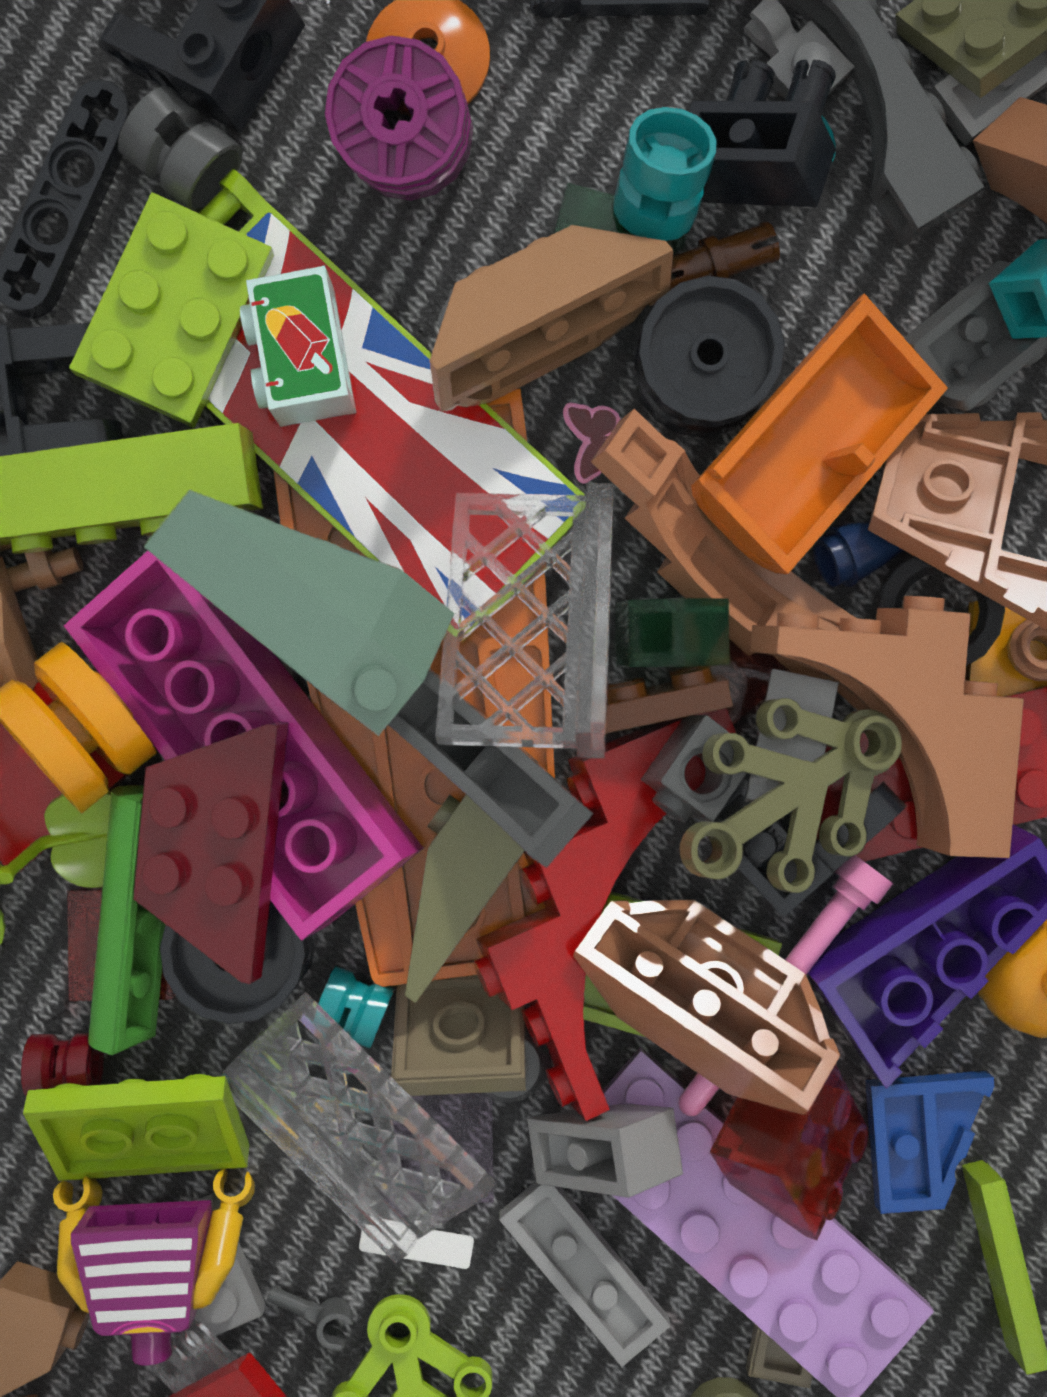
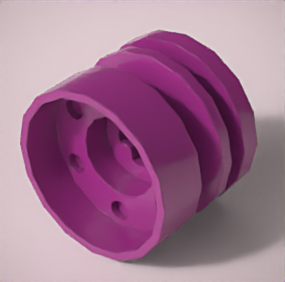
M391 35L364 42L341 61L328 85L325 118L332 144L353 172L365 184L385 197L409 201L436 195L453 182L470 156L473 125L460 80L444 56L420 40ZM401 101H403L412 119L410 123L399 120L395 129L391 130V126L383 114L386 109L397 111Z

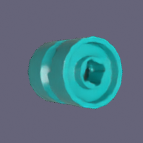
M661 107L650 109L641 114L630 127L623 156V167L619 173L614 195V212L619 223L631 234L670 241L678 239L690 231L696 220L703 197V188L709 178L716 155V138L710 126L701 118L683 109Z

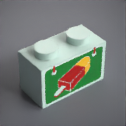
M321 266L246 280L250 304L240 306V316L248 345L257 344L261 368L251 369L252 385L258 407L260 409L268 408L280 427L356 413L335 291L326 267Z

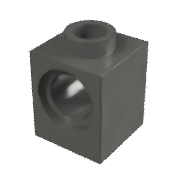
M707 715L684 717L641 778L644 783L657 792L652 801L664 812L683 823H686L689 817L714 822L746 775L744 772L733 775L716 774L705 765L702 755L705 742L715 734L729 733ZM727 741L721 745L719 750L720 760L725 766H728L734 757L733 748ZM697 755L705 766V778L700 787L692 791L685 781L684 771L688 761Z

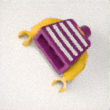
M222 1169L216 1174L213 1181V1190L221 1202L219 1209L212 1211L211 1200L99 1206L103 1193L101 1185L97 1180L90 1179L87 1176H84L82 1182L84 1188L83 1195L75 1204H73L72 1183L61 1181L54 1188V1203L59 1209L66 1212V1219L59 1223L57 1277L80 1309L89 1313L93 1330L101 1336L131 1335L132 1360L135 1364L143 1366L156 1365L169 1359L172 1355L171 1333L183 1332L189 1329L198 1309L210 1305L217 1296L235 1262L243 1216L238 1213V1210L252 1199L255 1191V1183L248 1171L245 1175L243 1191L232 1197L224 1194V1185L227 1180L228 1171Z

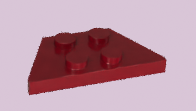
M285 722L263 725L148 766L145 771L133 899L233 977L246 984H252L262 978L288 723Z

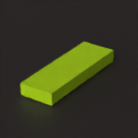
M983 1160L964 1164L962 1169L1005 1346L1026 1375L1047 1370V1349L1006 1181Z

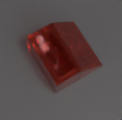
M835 1064L811 1108L805 1115L737 1097L710 1150V1154L730 1185L804 1236L818 1240L826 1220H832L840 1208L843 1196V1182L852 1162L857 1163L865 1152L868 1141V1128Z

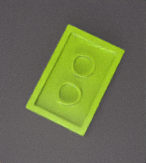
M151 192L69 369L76 376L195 428L242 327L240 306L250 304L246 280L265 277L274 257L272 247Z
M194 1074L184 1079L149 1082L142 1079H127L119 1084L93 1086L67 1083L51 1089L28 1090L23 1115L59 1181L83 1179L84 1176L93 1179L247 1168L249 1142L226 1076L212 1077L205 1074Z

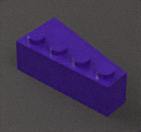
M1013 824L1010 858L955 857L837 935L808 972L807 976L864 1063L886 1089L902 1073L899 1066L920 1044L926 1048L943 1030L939 1024L967 995L972 999L988 982L984 976L1007 952L1014 954L1046 921V847L1039 837Z

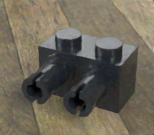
M807 59L798 61L793 70V77L786 100L766 101L776 77L775 71L765 62L753 60L750 66L748 61L744 60L738 62L735 67L733 81L726 101H692L689 112L697 115L708 124L716 138V155L709 178L703 188L701 202L818 207L836 151L821 118L827 97L836 78V73L832 66L824 61L813 59L807 76L810 66Z

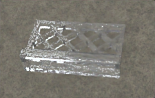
M587 483L586 495L456 493L446 607L455 614L443 640L435 734L438 745L577 749V758H605L614 483ZM470 515H498L509 528L484 547L469 532ZM546 516H573L572 532L552 548L531 530L533 526ZM521 537L541 557L515 577L495 557ZM468 548L474 556L466 562ZM570 551L571 566L562 559ZM486 565L506 586L482 606H479L464 591V583ZM552 567L570 586L569 591L547 608L527 587ZM518 596L538 617L511 638L491 616L514 597ZM462 607H464L471 615L461 622ZM566 611H568V627L558 619ZM482 625L502 647L475 669L459 653V645L462 640ZM549 627L567 644L566 653L544 671L522 648ZM511 657H514L535 679L507 701L486 678ZM459 668L466 677L456 685L457 670ZM565 672V688L563 689L555 680ZM476 687L498 708L481 725L453 724L455 704ZM546 689L564 707L563 727H533L518 711L541 691ZM509 719L515 726L501 725Z
M307 992L301 995L264 1031H261L217 1076H226L235 1104L394 1263L408 1256L421 1237L487 1197L496 1184V1181ZM297 1019L318 1039L319 1045L301 1039ZM307 1062L325 1067L327 1080L310 1076ZM345 1073L354 1075L366 1087L367 1092L348 1087ZM353 1109L372 1114L374 1127L356 1122ZM392 1120L402 1123L414 1135V1138L395 1133ZM400 1156L418 1161L421 1173L403 1168ZM439 1168L450 1171L464 1186L442 1180Z

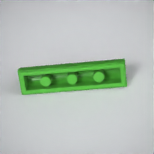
M124 785L111 790L88 1043L92 1048L109 1055L117 1054L156 1035L162 976L160 945L166 924L133 899L144 785Z

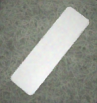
M365 1219L363 1221L359 1249L363 1252L467 1269L470 1266L474 1239L468 1235Z

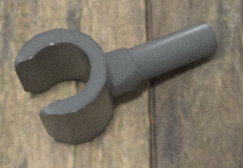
M273 1285L267 1298L268 1302L304 1317V1320L315 1324L317 1339L323 1347L329 1350H339L345 1346L344 1333L337 1328L329 1327L326 1323L337 1319L350 1325L354 1324L353 1312L347 1301L342 1298L333 1297L318 1304L312 1300L307 1301Z

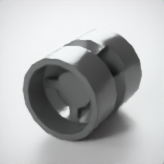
M161 86L143 97L128 115L118 138V151L149 179L160 178L162 189L181 206L199 213L221 190L218 182L231 169L238 172L242 162L243 150L236 141L213 122L205 121L201 123L202 116L199 111L174 89Z

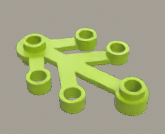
M396 1294L382 1299L373 1308L367 1326L371 1347L349 1380L340 1383L334 1389L331 1397H369L368 1394L391 1363H393L397 1388L391 1397H448L423 1380L419 1358L454 1379V1391L457 1397H489L492 1390L493 1374L487 1361L480 1357H468L432 1333L429 1313L420 1301L409 1295ZM400 1322L409 1328L410 1334L404 1338H397L392 1336L387 1328L392 1323ZM468 1373H477L485 1381L481 1386L471 1388L463 1383L462 1378Z

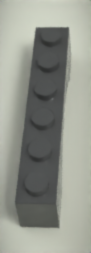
M778 0L797 11L808 22L812 20L855 66L851 71V75L861 94L871 133L873 165L869 196L900 246L903 248L964 210L984 188L980 180L979 165L967 148L959 147L947 128L946 114L942 104L934 94L924 91L912 71V60L907 48L899 39L891 38L879 19L876 0Z

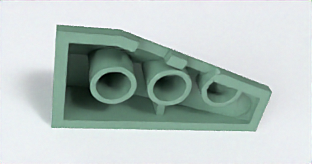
M190 489L144 544L145 549L314 687L378 736L425 680L455 614L397 567L346 550L336 544L277 524L267 518Z

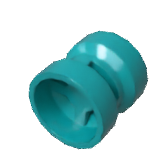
M336 965L321 995L311 1026L326 1032L339 1029L349 1033L352 1042L370 1049L391 1000L394 988L389 986L382 987L375 983L367 985L357 981L354 972Z

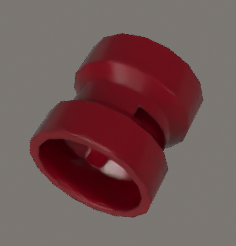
M89 1033L75 1034L70 1040H59L55 1034H31L24 1046L21 1062V1085L24 1095L27 1097L28 1090L51 1089L67 1083L81 1086L101 1085L104 1069V1052L98 1051L89 1045Z

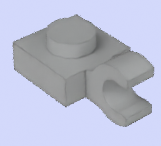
M763 0L750 13L752 20L745 25L744 31L757 46L762 48L771 57L766 64L775 71L776 77L772 87L785 100L792 81L794 67L800 60L807 59L810 65L807 76L813 59L824 61L832 66L835 70L836 78L829 94L849 76L855 67L812 20L797 33L791 24L786 10L777 0Z

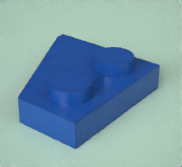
M987 1071L898 1077L887 1089L878 1079L865 1080L876 1208L880 1214L945 1209L956 1182V1167L962 1159L966 1158L975 1136L971 1127L984 1095L991 1097L995 1087L994 1077Z

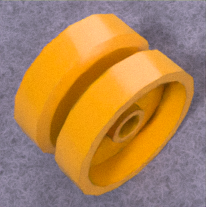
M61 641L34 662L36 679L53 702L47 706L25 683L10 680L0 688V723L57 789L82 814L109 792L108 779L90 756L93 751H96L114 770L125 775L132 774L157 752L146 734L134 720L130 709L102 676L93 671L68 645Z

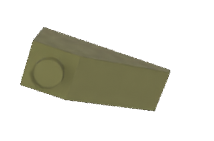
M449 795L427 826L437 835L427 851L405 996L414 1003L418 1001L524 852L467 795L464 796L461 802Z

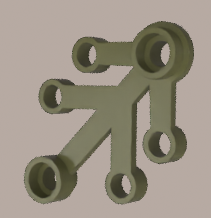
M789 698L765 701L759 707L756 714V724L763 736L778 740L791 739L797 735L832 747L831 750L813 762L749 745L744 737L736 733H718L711 736L705 742L702 752L704 763L710 771L716 774L728 775L744 772L780 782V784L721 823L703 821L689 827L680 843L681 860L687 870L696 876L710 879H723L730 876L741 863L742 844L792 811L784 850L775 853L770 858L767 865V877L771 885L780 891L791 893L805 891L810 887L815 876L812 856L827 788L843 776L844 782L838 815L830 816L824 820L819 830V841L823 849L832 855L851 857L861 852L867 839L866 829L863 824L873 778L888 770L896 762L902 747V739L897 726L879 711L871 709L857 710L849 713L842 721L802 710L797 702ZM778 707L783 709L787 719L786 725L781 731L776 728L773 722V715ZM862 732L865 733L869 742L868 749L864 754H862L860 749ZM726 741L732 746L734 751L733 760L728 766H725L719 757L721 745ZM844 824L848 829L849 837L847 843L841 847L837 841V832ZM707 837L712 844V853L706 861L702 862L698 857V845L702 838ZM793 860L797 866V875L791 883H788L784 876V869L786 864Z

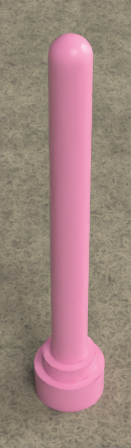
M856 855L850 857L835 871L840 876L832 886L837 892L785 958L787 962L806 975L857 908L860 907L862 910H865L871 901L878 905L893 885L892 882ZM697 1073L679 1097L678 1105L681 1112L687 1116L700 1114L719 1087Z

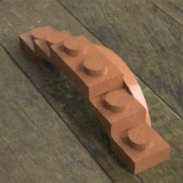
M635 409L619 420L591 460V463L634 502L625 519L666 556L657 572L748 656L755 653L750 652L752 625L777 626L778 613L818 615V629L839 631L840 618H856L824 597L792 571L789 574L774 573L749 559L715 526L696 503L692 495L691 485L697 480L699 474L690 462L685 450L677 442L666 439ZM773 655L791 673L834 681L823 673L804 664ZM838 684L837 692L856 710L867 709L860 700L842 685Z

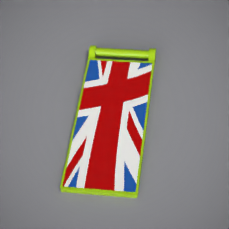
M231 169L218 182L221 190L202 208L199 214L223 225L240 208L251 215L252 218L239 232L272 247L274 257L265 277L321 266L326 267L335 291L356 413L280 427L268 408L260 409L258 407L252 385L251 369L261 368L257 344L248 345L243 327H241L205 407L225 425L239 423L253 433L255 453L363 555L401 569L455 613L446 632L455 641L462 643L590 509L591 501L487 404L470 407L457 406L453 410L442 412L435 402L429 361L432 353L275 210L240 173Z

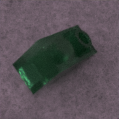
M729 598L642 599L615 602L616 665L627 667L730 665Z

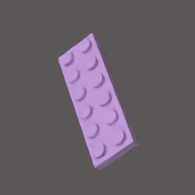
M640 1046L602 1091L608 1106L637 1104L674 1108L683 1175L630 1198L612 1196L836 1397H860L933 1314L934 1310L930 1303L710 1107L706 1105L702 1112L696 1116H687L682 1113L678 1101L686 1086Z

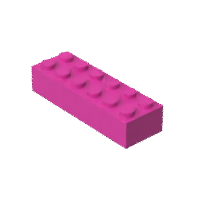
M149 551L144 553L63 625L100 675L130 709L134 720L164 760L275 722L288 723L270 900L301 941L330 925L424 849L276 655Z

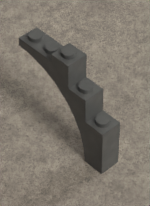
M431 668L423 683L388 724L471 798L529 856L546 868L593 814L540 766L539 762L513 738L459 695Z

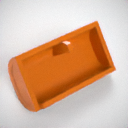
M864 293L849 307L845 314L691 485L692 495L705 515L749 559L774 573L789 574L948 387Z

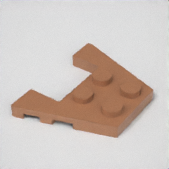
M1041 412L1017 413L1014 421H981L979 413L926 414L884 462L868 530L1036 625L1047 629V562L1006 552L1001 549L1018 459L1047 465V420H1043Z

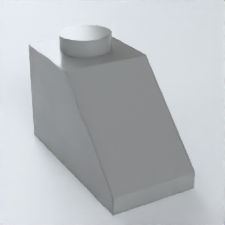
M619 1104L609 1106V1111L588 1121H585L576 1110L528 1118L536 1183L630 1198L683 1175L674 1108Z

